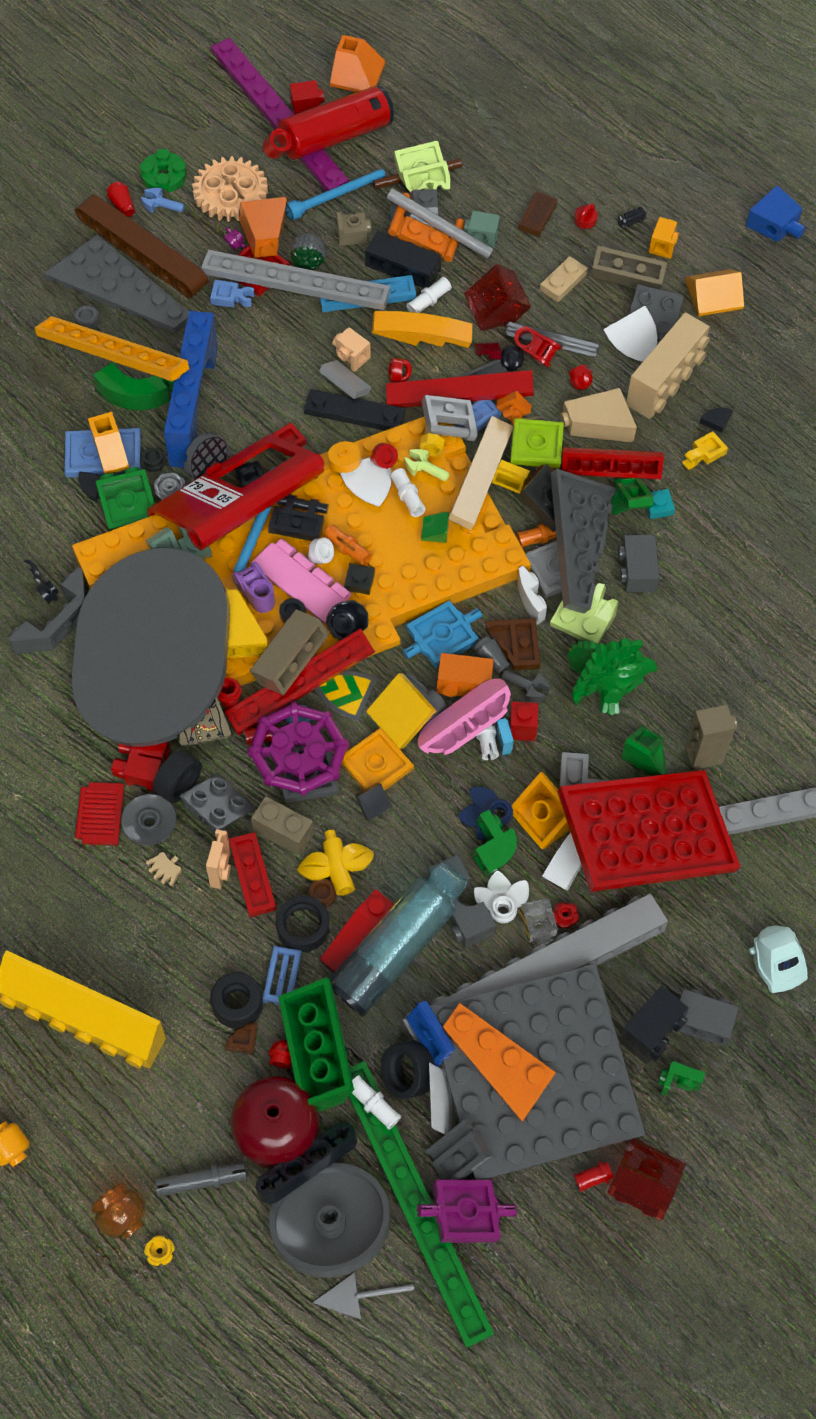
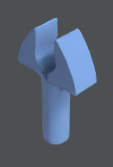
M162 188L144 190L145 197L141 196L142 205L151 213L159 206L180 213L184 210L183 203L163 198Z

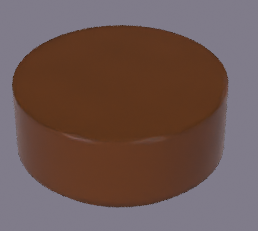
M315 880L309 886L308 895L310 897L318 899L325 907H329L334 903L336 892L330 880Z

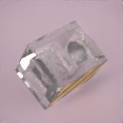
M549 898L521 904L520 916L528 943L536 941L538 946L551 943L553 941L552 938L557 935L558 928ZM541 924L543 927L534 928V925Z

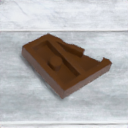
M536 618L485 621L487 633L492 639H496L514 671L540 669Z

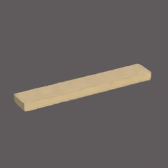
M491 416L449 515V520L472 530L514 426Z

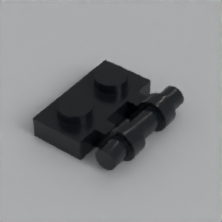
M291 494L277 502V505L285 506V508L274 506L268 526L269 533L308 541L320 538L325 518L317 513L327 514L329 504L320 503L317 499H311L310 501L298 499L296 495ZM295 508L307 510V512L295 510Z

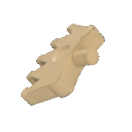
M164 852L146 861L148 866L153 864L152 868L149 869L150 874L157 871L153 877L154 880L157 881L163 877L161 880L163 885L171 879L169 885L173 887L179 874L182 872L181 867L174 864L178 858L174 856L169 860Z

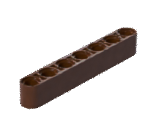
M92 194L75 209L77 217L86 226L184 296L192 298L208 284V277L199 267L97 195Z

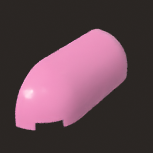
M502 679L488 680L435 716L422 729L418 737L419 748L428 754L429 752L444 753V755L450 754L502 718L508 710L507 706L511 695L505 681Z

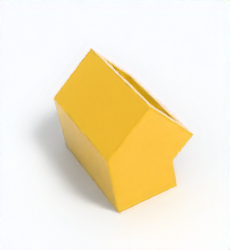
M501 460L492 483L520 493L528 483L531 474L527 469Z

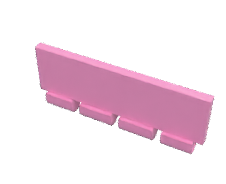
M280 539L276 545L271 543L252 561H256L260 565L265 576L292 599L300 600L305 605V609L320 619L325 625L326 616L335 604L347 601L351 597L352 593L338 582L330 589L329 587L334 583V579L319 567L314 569L315 564L300 552L296 553V549L284 539Z

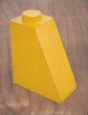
M225 588L230 604L227 659L261 656L268 647L265 634L238 589L231 590Z

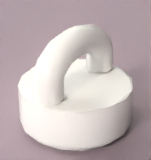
M318 538L311 542L308 559L311 562L324 564L329 563L333 559L334 546L329 539Z

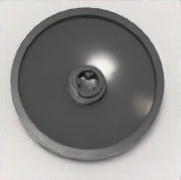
M345 1163L331 1164L280 1201L272 1203L269 1214L270 1234L280 1257L293 1269L309 1276L322 1278L346 1275L369 1263L383 1247L391 1224L388 1199L380 1183L365 1170Z

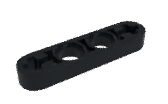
M345 1122L332 1126L316 1137L310 1148L304 1151L303 1155L297 1156L292 1161L279 1163L261 1175L256 1182V1190L260 1200L267 1204L280 1201L350 1152L357 1144V1137L353 1126ZM318 1150L326 1151V1155L322 1158L315 1159L311 1157ZM293 1167L302 1168V1171L297 1175L291 1176L287 1174Z

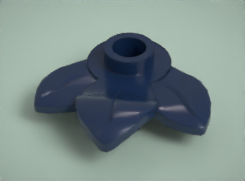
M474 787L470 789V796L474 804L466 807L458 815L460 821L466 826L477 828L476 838L478 840H487L475 821L476 818L488 809L492 815L496 810L500 809L504 812V816L499 819L504 826L511 821L513 809L507 801L498 799L491 789Z

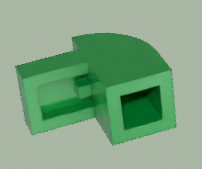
M489 809L481 813L475 820L488 842L479 846L471 853L485 878L501 869L512 858L517 846L514 829L511 828L503 833L501 830L503 828L502 822L496 814L492 815Z

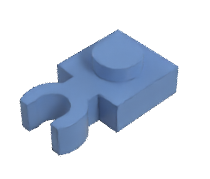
M215 280L210 297L211 305L234 308L237 302L244 307H251L252 299L246 298V296L254 297V288L243 287L239 289L238 283Z

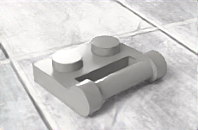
M430 395L423 397L422 406L426 421V434L433 433L443 436L465 438L466 441L476 440L477 427L471 400ZM437 422L464 425L465 428L438 425Z

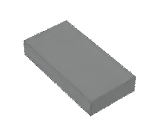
M335 360L322 364L319 372L353 399L370 393L372 387L339 361Z

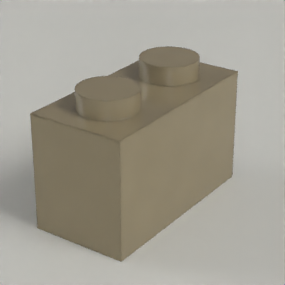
M266 796L251 818L255 833L301 856L314 835L312 820Z

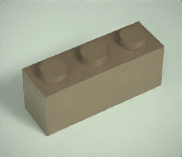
M598 246L591 277L637 288L639 284L660 290L668 262Z
M296 609L260 658L255 662L250 672L261 686L284 696L328 637V631L320 619Z
M728 705L695 711L684 746L692 770L723 764L725 756L729 752V745L733 741V734L737 729L736 717L733 713L730 714Z

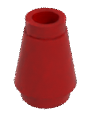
M120 181L112 183L107 188V198L118 211L127 217H131L135 213L128 186Z
M233 678L224 679L218 696L225 710L239 703L242 688L239 682Z

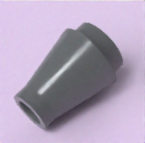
M489 635L481 639L473 648L476 652V657L494 659L493 669L499 675L511 665L496 639H492Z

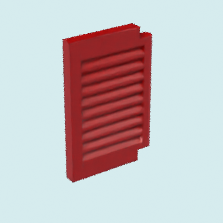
M89 782L88 787L80 788L75 839H82L83 845H119L124 783Z

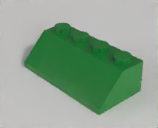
M326 977L278 996L296 1084L302 1090H307L312 1095V1098L307 1100L309 1105L317 1107L318 1112L344 1103L354 1091L330 978Z

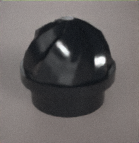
M517 346L506 347L502 351L501 364L507 370H518L519 367H522L524 354Z

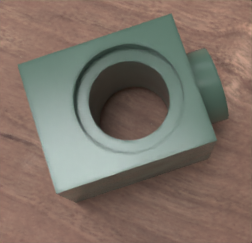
M472 211L471 219H466L464 231L495 249L499 233L500 215Z

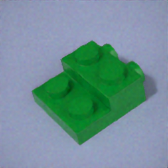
M139 467L125 470V474L117 476L114 473L100 476V480L96 481L98 495L109 531L149 517L147 509L155 503L145 469L139 470Z

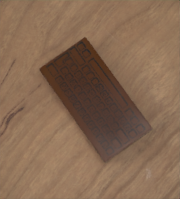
M536 192L519 222L518 230L540 237L557 205L558 199Z

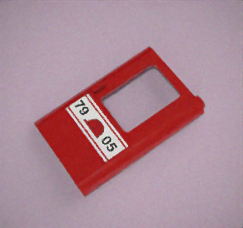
M267 434L221 464L216 462L208 467L206 473L149 507L147 514L149 517L156 514L186 529L193 545L197 549L203 550L323 474L325 462L318 453L315 454L312 451ZM268 448L291 457L243 488L236 487L219 479Z

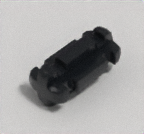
M642 207L624 213V216H618V224L621 228H626V225L629 227L640 222V219L645 220L646 212Z

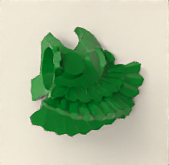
M625 638L619 642L610 641L608 644L599 643L597 645L593 640L588 642L585 639L584 642L578 641V644L573 643L572 648L569 647L567 658L570 668L580 674L571 693L575 705H578L584 696L587 697L597 691L600 695V712L609 715L619 714L618 702L638 685L644 683L643 677L645 675L658 671L656 661L644 657L642 652L639 651L643 646V641L640 639L631 642Z

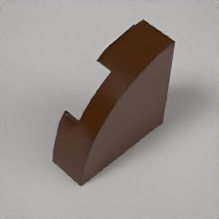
M246 1024L235 1031L228 1038L225 1051L254 1054L258 1024Z

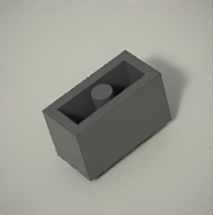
M624 535L623 545L618 546V559L623 561V567L620 568V582L625 583V591L656 592L659 583V569L655 535Z
M683 989L679 1000L689 1007L685 1016L688 1021L679 1032L726 1047L731 1038L739 1007L734 1006L727 999L707 997L703 992L696 989Z

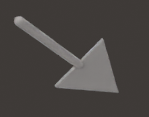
M353 1273L315 1300L313 1304L361 1319L358 1299L412 1291L415 1289V1286L409 1284L357 1292L355 1273Z

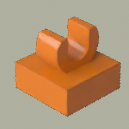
M515 391L497 400L496 408L514 425V418L522 419V416L531 413L532 405L519 392Z

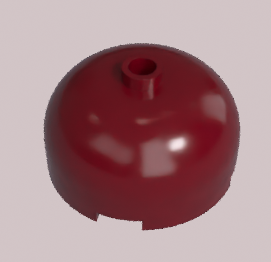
M265 1077L248 1085L237 1097L230 1118L232 1136L240 1153L253 1163L267 1169H272L279 1163H286L296 1159L297 1156L303 1155L304 1151L310 1148L319 1134L318 1109L314 1105H309L307 1100L312 1098V1095L307 1090H302L296 1084V1081L286 1077ZM270 1109H275L276 1117H270Z

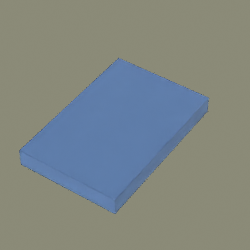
M140 428L118 429L129 469L139 467V470H141ZM90 430L65 432L66 477H79V472L99 476L105 475ZM125 470L115 472L114 475L125 474Z

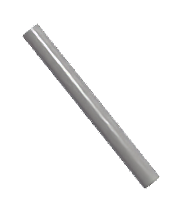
M393 188L390 190L386 199L488 259L493 248Z

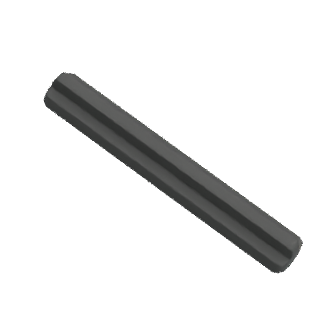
M511 321L506 326L505 334L507 336L514 337L519 328L530 327L558 343L563 350L596 357L599 350V344L596 342ZM523 334L520 339L531 342L533 339L530 334Z

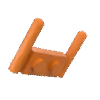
M402 193L403 195L410 198V195L408 193ZM397 205L388 234L398 236V239L411 242L424 249L432 250L440 254L446 262H451L458 241L409 216L403 217L406 210ZM459 218L456 220L455 226L463 230L465 221Z

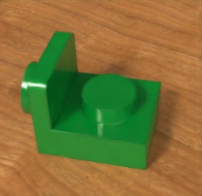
M672 1061L668 1069H662L658 1085L663 1086L660 1095H667L671 1082L677 1083L676 1086L685 1091H693V1089L699 1091L705 1077V1072Z

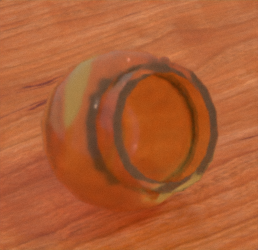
M123 1182L92 1204L91 1208L92 1212L96 1214L95 1222L103 1234L112 1238L121 1235L126 1239L144 1225L141 1219L145 1215L146 1207L142 1197L135 1190L127 1189V1185Z

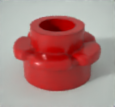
M560 902L554 906L551 917L558 927L566 929L578 922L579 914L574 904ZM563 913H567L568 916L564 917Z

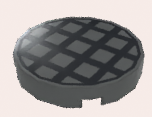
M212 432L210 434H201L195 438L185 454L188 456L187 462L184 461L187 474L196 479L206 473V469L216 462L221 464L227 460L229 448L226 440Z

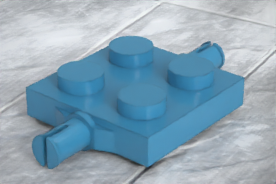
M449 600L406 625V630L413 638L414 644L402 650L404 656L408 660L421 652L428 658L434 668H437L440 665L441 653L459 655L475 646L479 642V638L471 629L470 623L482 618L481 611L475 608L464 615Z

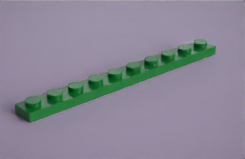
M365 1061L350 1067L352 1080L360 1075L374 1091L380 1092ZM351 1093L349 1099L465 1348L468 1349L494 1336V1332L452 1243H440L438 1224L435 1217L417 1216L418 1204L433 1203L396 1125L388 1130L371 1112L367 1113L364 1110L365 1106Z

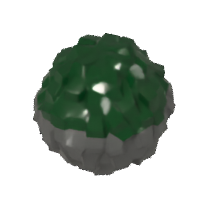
M311 233L298 234L290 244L291 260L296 267L316 270L324 263L327 252L319 236L312 235Z

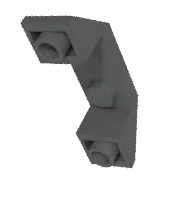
M78 567L73 573H69L64 578L61 586L64 597L70 602H67L62 607L61 612L53 620H49L45 624L42 632L27 621L11 632L8 640L15 654L54 650L77 626L78 615L87 595L86 582L81 568Z

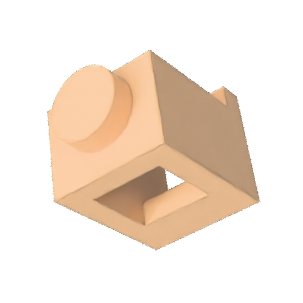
M350 327L343 333L335 336L332 344L336 347V354L341 360L351 364L353 372L371 358L370 342Z

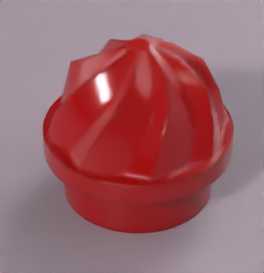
M585 364L572 369L568 373L570 376L569 382L576 389L585 390L592 383V371Z
M287 1040L276 1041L268 1051V1056H270L269 1064L278 1068H292Z

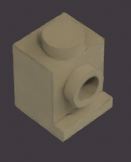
M336 212L339 245L367 243V233H371L370 219H365L364 213L341 215V212Z

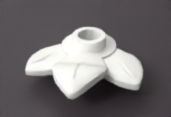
M496 871L491 876L487 888H474L476 903L484 902L492 918L499 923L511 922L516 917L517 909L527 902L529 896V885L526 880L511 885L509 880L500 871ZM505 907L508 912L501 914L498 909Z

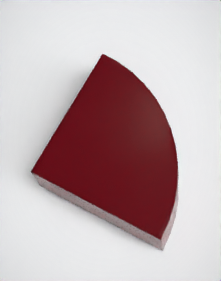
M498 342L474 344L475 353L481 357L482 354L489 355V359H501V349Z

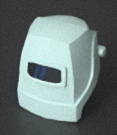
M769 926L763 929L758 937L754 938V947L750 948L749 952L753 955L756 969L768 985L771 993L793 989L808 979L803 951L795 933L789 927Z

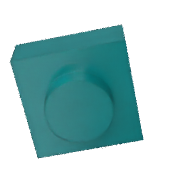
M669 489L650 492L653 495V506L651 509H647L649 519L674 515L675 508Z

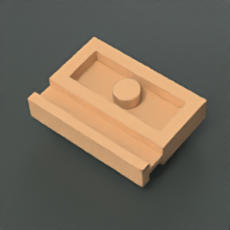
M216 829V841L212 842L206 869L210 887L221 889L223 880L228 881L230 876L231 864H228L231 851L227 831Z

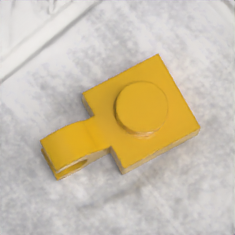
M712 431L694 441L693 450L688 451L684 455L687 459L682 464L687 470L694 468L701 460L708 465L726 455L728 447Z

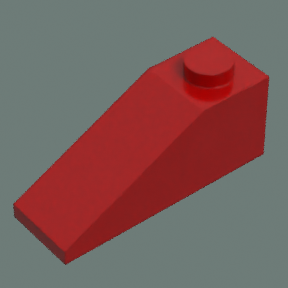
M375 889L357 908L321 956L320 961L338 975L337 971L344 968L355 954L362 956L397 919V906Z

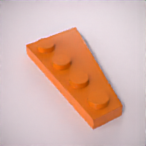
M459 1003L442 1027L443 1030L474 1064L483 1078L490 1083L499 1097L506 1102L515 1113V1116L523 1122L556 1072Z

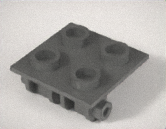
M638 284L629 314L646 306L656 325L657 339L662 340L677 322L684 296Z
M219 773L180 795L185 804L184 808L191 811L197 820L202 819L201 824L203 826L208 824L207 828L212 831L214 836L216 829L228 832V829L225 827L255 810V807Z

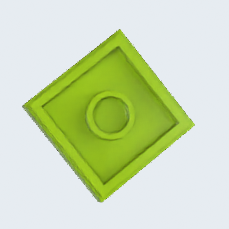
M514 418L511 463L514 465L536 467L547 464L551 468H560L564 422Z

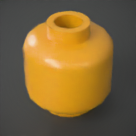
M5 1121L0 1124V1166L2 1167L10 1163L13 1168L27 1158L25 1151L29 1148L30 1141L18 1124H8Z

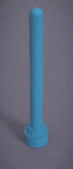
M383 169L376 170L302 202L299 200L287 202L286 214L291 221L299 219L310 208L370 184L373 180L384 178L385 171Z
M271 507L256 516L234 567V572L239 573L245 570Z

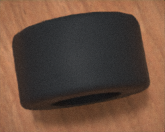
M232 972L223 975L216 981L211 990L210 1001L214 1015L221 1024L229 1028L240 1029L246 1024L253 1023L262 1012L263 997L260 986L248 974ZM236 991L244 992L248 997V1003L243 1008L230 1009L226 1005V998L229 994Z

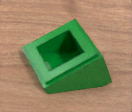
M449 512L423 517L421 541L447 543Z

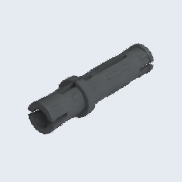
M241 1161L219 1167L217 1164H214L209 1169L161 1178L157 1177L155 1178L156 1186L168 1184V1187L156 1189L157 1196L161 1197L214 1186L216 1189L221 1188V1184L246 1181V1172L234 1174L235 1171L245 1170V1163Z

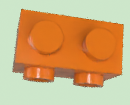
M441 653L436 692L448 697H464L480 684L492 679L494 659Z

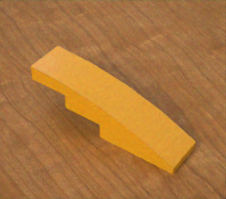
M374 311L373 334L417 346L419 341H423L443 347L445 342L468 348L472 343V323L425 313L402 311Z

